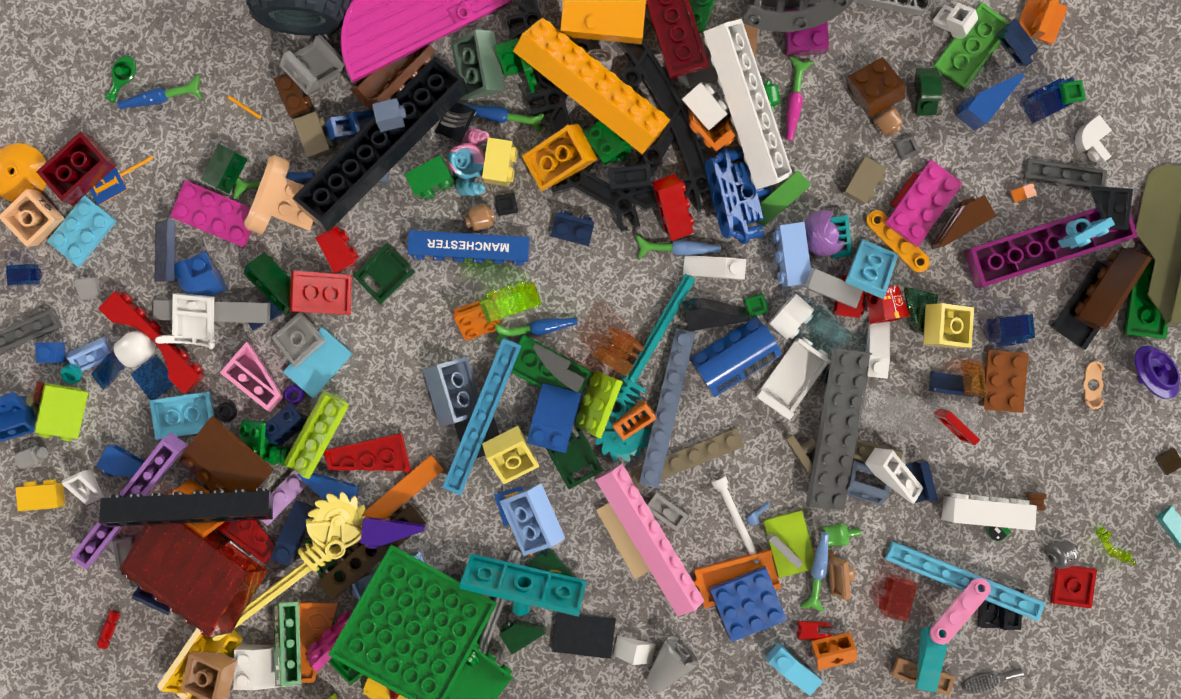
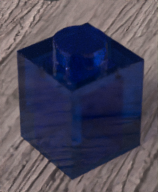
M21 264L6 266L7 286L40 285L39 280L42 279V272L38 265Z

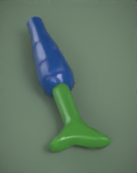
M197 74L185 86L168 90L155 88L129 99L117 102L119 109L162 104L170 97L191 93L202 99V94L198 90L200 75Z
M462 104L475 109L476 116L493 122L506 123L509 120L529 124L539 133L542 130L540 123L544 118L543 113L535 116H525L510 113L508 109L500 106Z
M313 171L287 172L286 178L300 183L311 180L315 174ZM238 177L235 183L236 187L233 198L236 200L246 190L258 188L261 179L245 182Z
M577 317L538 319L532 321L527 326L510 329L496 324L495 329L498 333L495 342L498 344L502 339L509 336L531 333L534 336L552 333L565 327L578 325Z

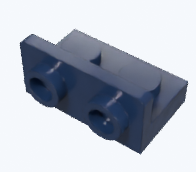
M561 210L560 213H555L550 237L589 247L595 222L591 221V217L580 215V218L572 216V212Z
M289 403L265 423V437L269 443L282 446L303 428L308 417L299 413L294 405Z

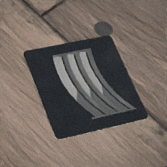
M457 102L440 119L434 132L461 143L476 110Z

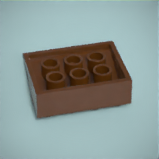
M213 416L209 418L188 445L179 460L183 467L190 470L200 482L205 483L213 491L225 490L226 493L234 492L236 489H245L247 492H251L257 488H262L274 470Z

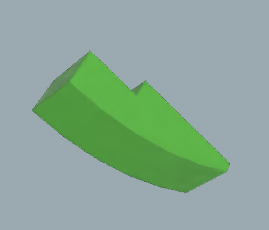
M796 171L760 203L763 220L758 221L763 227L767 225L811 186L799 171Z

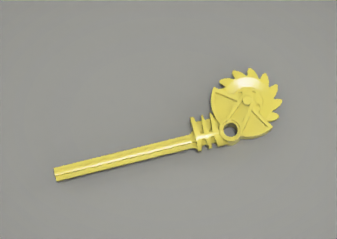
M344 492L340 493L339 498L333 494H327L328 500L315 501V505L318 508L308 513L309 517H313L312 519H306V527L312 544L305 543L307 549L303 547L298 549L303 562L237 611L232 620L224 621L210 632L212 639L219 641L312 570L317 572L319 566L326 565V561L330 562L333 559L342 557L345 554V548L352 546L361 539L363 519L366 517L362 516L365 511V505L358 506L356 496L349 500ZM333 544H339L336 547H331Z

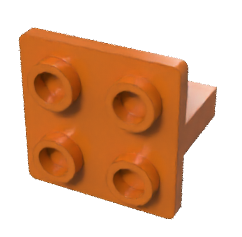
M1027 0L1019 23L1028 36L1052 45L1055 42L1068 7L1058 3L1059 0Z
M491 296L453 309L455 313L453 315L454 320L464 340L474 339L480 335L494 332L496 324L502 327Z

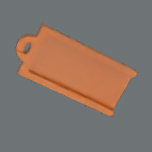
M766 549L756 554H747L694 568L696 578L692 581L695 586H698L699 592L704 599V608L716 605L710 587L766 566L775 590L780 589L781 585L778 580L772 550ZM760 559V562L755 564L753 560Z

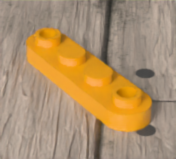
M880 210L870 212L866 217L868 228L894 253H897L898 257L912 271H925L930 264L929 257L919 247L913 246L884 223L888 219L886 214ZM875 217H879V224L874 222ZM919 258L923 261L921 266L917 264Z

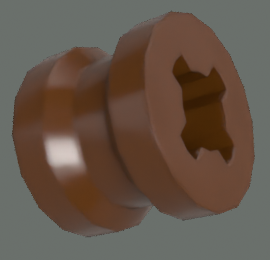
M1026 492L1030 505H1036V510H1046V505L1044 504V500L1047 498L1046 493Z

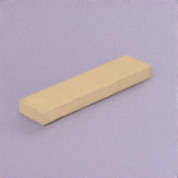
M608 502L597 508L598 515L634 579L649 572L648 566L610 503Z

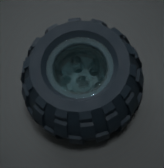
M246 0V5H248L251 17L266 28L293 35L317 36L319 34L332 33L343 26L344 17L352 0Z

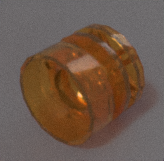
M609 326L607 331L614 335L613 338L610 339L603 335V339L609 343L608 346L598 344L592 356L627 377L634 367L627 360L628 357L631 356L638 359L640 356L633 353V349L636 348L643 352L645 347L628 333Z

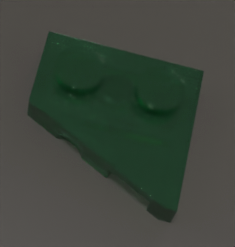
M904 287L906 306L910 315V329L924 333L926 305L937 304L938 294Z

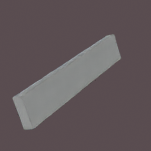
M153 300V320H172L173 301ZM214 302V322L270 323V303Z

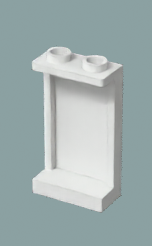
M804 337L794 340L755 395V397L788 420L793 417L794 410L824 368L831 363V360L828 359L829 355L821 349L815 350L811 347L813 343Z

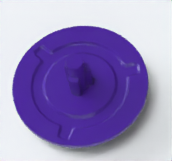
M1145 345L1138 348L1134 356L1136 371L1139 375L1138 382L1144 384L1150 392L1159 398H1174L1178 394L1180 374L1175 362L1167 353L1155 347Z

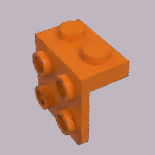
M689 109V126L696 134L699 132L704 137L702 140L709 148L713 147L717 152L724 145L728 146L734 140L735 130L729 117L725 118L713 129L708 130L692 110Z

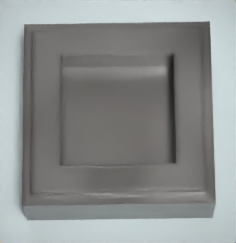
M913 134L893 143L901 161L920 153Z

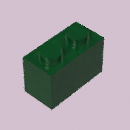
M218 144L201 180L230 194L248 159Z

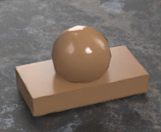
M832 556L828 558L831 595L848 600L851 598L850 583L855 580V570L848 565V561Z

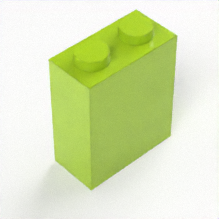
M44 383L34 432L43 438H51V435L59 436V439L64 441L78 439L89 392L81 388Z

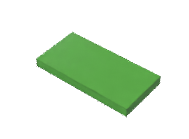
M980 2L975 9L978 20L966 37L963 39L954 37L932 66L937 68L938 72L962 90L968 87L1001 43L996 34L1010 23L983 2Z

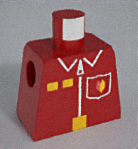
M898 286L888 287L883 299L868 292L866 293L870 325L897 321L910 316Z

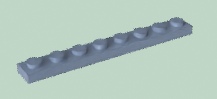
M676 328L655 414L657 419L653 423L639 484L659 488L695 332Z

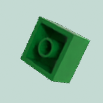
M440 155L404 174L414 195L420 200L424 199L425 201L436 196L435 193L440 190L445 192L453 188L452 184L456 182L445 160Z

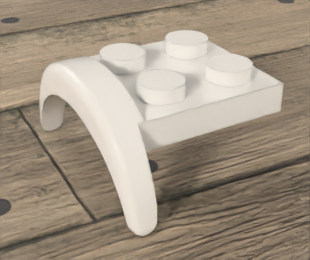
M174 293L172 334L158 336L155 342L159 344H195L213 349L215 347V297Z

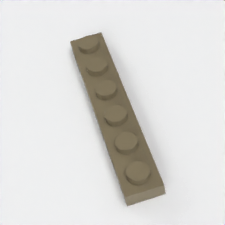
M732 429L666 455L661 479L745 447L738 429ZM643 465L627 470L637 489L645 486L639 484Z

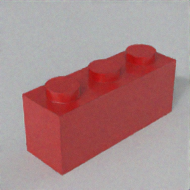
M675 174L652 182L664 230L669 239L674 241L694 233L692 227L694 219L691 213L688 212L690 203L688 198L684 196L686 187L683 180H679Z

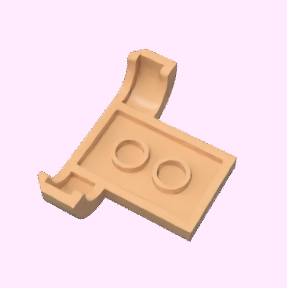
M277 155L267 158L266 169L249 214L243 222L247 230L262 235L272 216L310 231L313 220L301 211L292 199L304 185L286 178L290 165L289 160Z

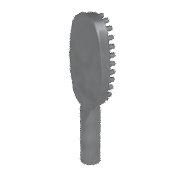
M1022 668L1000 674L982 672L966 679L962 687L968 694L984 693L998 687L1000 682L1024 676Z

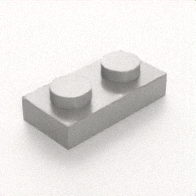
M657 492L654 493L647 503L654 516L677 532L689 516Z

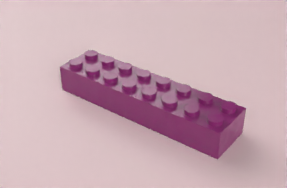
M1096 207L963 250L975 288L985 287L1137 238L1138 235L1131 213L1129 229L1127 231L1108 229L1109 232L1107 234L1091 238V242L1082 247L1077 246L1072 249L1070 247L1061 248L1058 240L1068 236L1066 226L1070 221L1082 218L1092 223L1093 221L1101 220ZM1079 224L1076 225L1077 232L1082 230Z

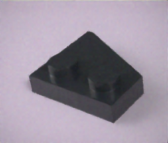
M1090 186L1089 191L1101 220L1111 217L1115 224L1108 229L1127 231L1129 229L1133 189Z

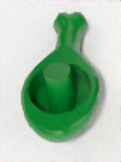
M123 56L114 63L112 67V87L105 95L106 100L114 103L121 87L131 82L134 78L136 62L132 57Z

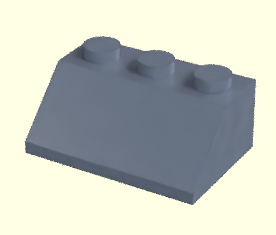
M468 357L423 369L440 427L471 418L479 394Z

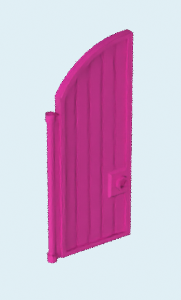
M353 0L347 9L341 32V52L347 74L351 82L354 83L507 6L512 0Z

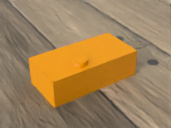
M563 0L561 33L571 38L642 44L646 0Z

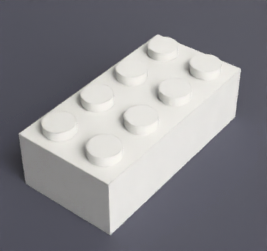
M950 493V496L943 497L941 520L953 523L1035 530L1037 506L1030 505L1029 500L990 496L989 499L987 496L971 494L969 498V495Z

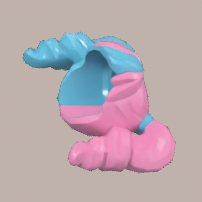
M473 127L468 128L460 143L461 145L452 148L447 156L450 170L458 176L455 187L460 195L475 196L482 194L485 190V186L482 183L475 182L474 179L483 173L485 153L479 145L487 142L490 136L486 131Z

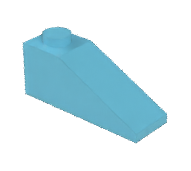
M779 642L765 656L770 665L809 696L823 682Z

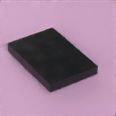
M557 612L552 652L611 659L616 618L579 614L578 617Z

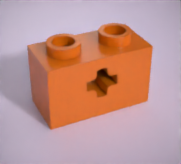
M850 632L811 641L812 654L818 671L857 661V649Z

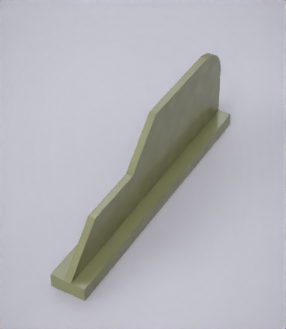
M1161 165L1154 168L1146 179L1135 229L1138 235L1137 238L1154 260L1147 296L1165 320V326L1175 327L1180 323L1181 167Z

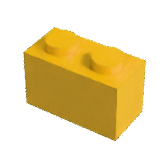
M56 479L43 480V484H37L36 481L23 482V486L15 488L18 511L51 509L65 506L64 485H62V482H56Z

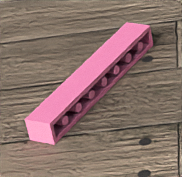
M623 464L608 470L598 477L596 482L676 615L681 616L695 611L704 602V599Z

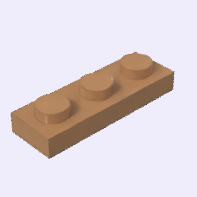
M897 656L891 675L916 685L918 663ZM942 671L937 692L949 696L956 677Z

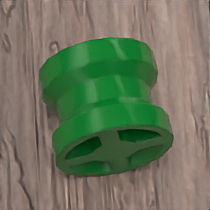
M272 446L269 453L270 465L281 464L286 466L284 461L290 448L288 446L283 448Z

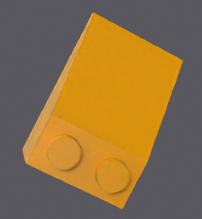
M579 124L565 126L522 156L540 191L548 189L598 160Z

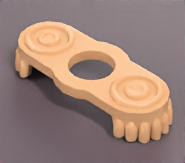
M1092 361L1085 368V380L1083 382L1085 403L1092 409L1101 408L1104 400L1101 399V391L1104 385L1102 371L1105 368L1099 361ZM1091 379H1095L1099 383L1098 388L1094 391L1088 388V382Z

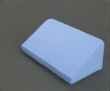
M105 336L72 350L67 355V360L70 364L77 365L82 371L114 358Z

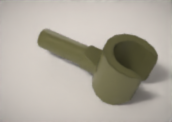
M38 392L27 396L25 400L27 405L33 409L35 418L38 412L37 403L41 399H37V396H39Z

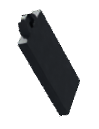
M1099 261L1091 268L1051 326V328L1083 350L1087 349L1099 330H1094L1075 319L1076 312L1074 310L1081 301L1084 302L1087 295L1085 293L1090 285H1094L1098 280L1096 276L1100 269L1106 267Z

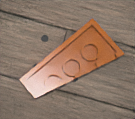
M298 601L302 683L315 682L317 671L309 663L305 652L311 643L317 642L322 637V633L331 627L338 602Z

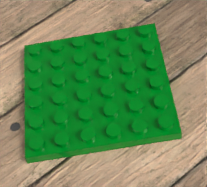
M391 545L328 655L407 699H446L494 611L497 602L480 593L460 589L459 581Z

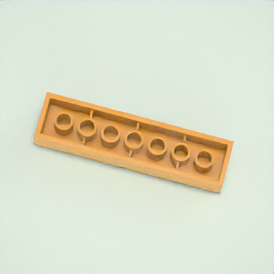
M541 18L522 34L513 52L641 154L659 137L670 121L662 111L655 108L647 99L635 92L631 86L626 85L616 74L606 69L598 60L591 57L582 47L576 45L567 35L561 33L544 18Z

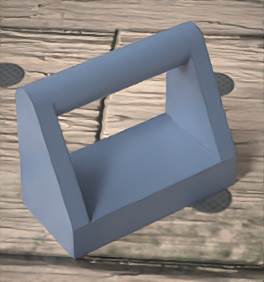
M853 460L847 495L882 505L888 499L890 487L884 482L882 489L855 481L856 469L872 474L873 472L865 463Z

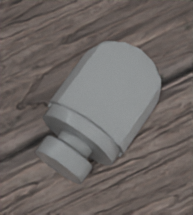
M43 446L26 448L15 455V463L21 469L34 467L41 464L44 458L48 457V451Z

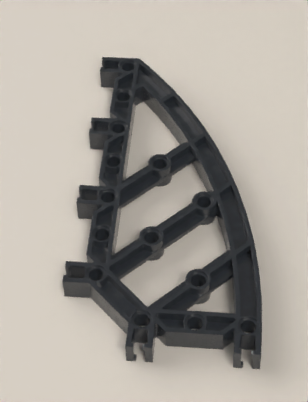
M517 0L518 8L522 13L506 17L512 40L520 39L522 34L531 27L528 25L531 19L539 21L542 18L538 0ZM524 22L525 28L513 32L511 24ZM577 38L574 43L590 51L596 48L600 40ZM643 39L642 44L615 42L629 59V63L623 71L620 80L626 85L631 86L635 92L643 80L659 109L670 119L659 137L640 156L635 166L650 164L652 178L674 139L688 176L679 179L683 180L686 187L684 196L687 197L690 191H692L697 212L705 210L704 205H701L700 194L707 192L712 202L705 171L706 160L697 135L689 126V116L668 76ZM536 70L539 85L545 90L529 94L527 98L530 106L533 105L532 101L545 99L546 106L534 110V107H530L532 116L552 113L549 121L554 135L565 126L571 125L565 103L569 95ZM634 75L637 80L634 83H628L626 77ZM557 96L560 100L557 104L549 103V98ZM596 119V120L594 121V124H596V123L599 122L600 120H599V119ZM655 152L658 158L655 161H650L647 158V154ZM595 162L577 172L581 176L578 182H572L568 177L566 178L567 184L557 188L555 185L552 186L554 194L575 189L615 212L621 233L628 231V228L623 225L622 215L631 213L635 222L632 226L634 229H637L641 225L636 207L643 211L658 207L653 186L651 188L611 192L610 184L590 173ZM704 180L706 188L699 189L696 186V181ZM622 200L629 202L630 208L628 210H621L618 206L619 202ZM713 202L710 203L711 208H714Z

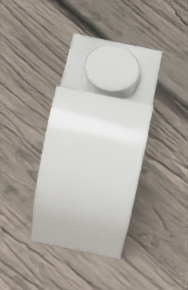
M957 3L954 8L944 5L933 19V24L951 32L952 37L963 39L977 22L978 16L975 9L961 3Z
M1100 115L1091 118L1082 125L1075 136L1077 151L1081 153L1087 150L1089 159L1097 162V164L1105 162L1111 157L1099 140L1112 130Z

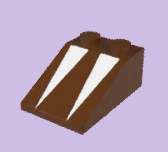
M974 195L959 202L960 207L954 210L932 243V250L946 246L997 216L985 195L980 197Z

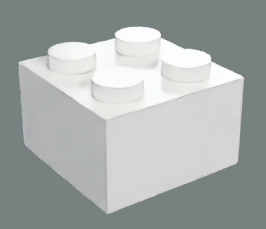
M701 82L682 100L703 125L710 130L725 118L730 111L724 99H719L715 95L717 90L710 82Z

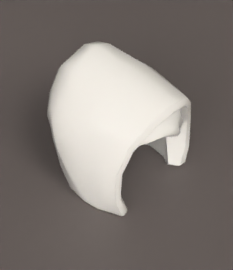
M132 331L126 333L118 340L113 348L118 360L126 367L132 368L149 360L155 352L156 344L143 332Z

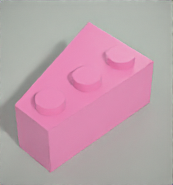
M248 342L242 346L220 372L269 412H272L284 398L257 353Z

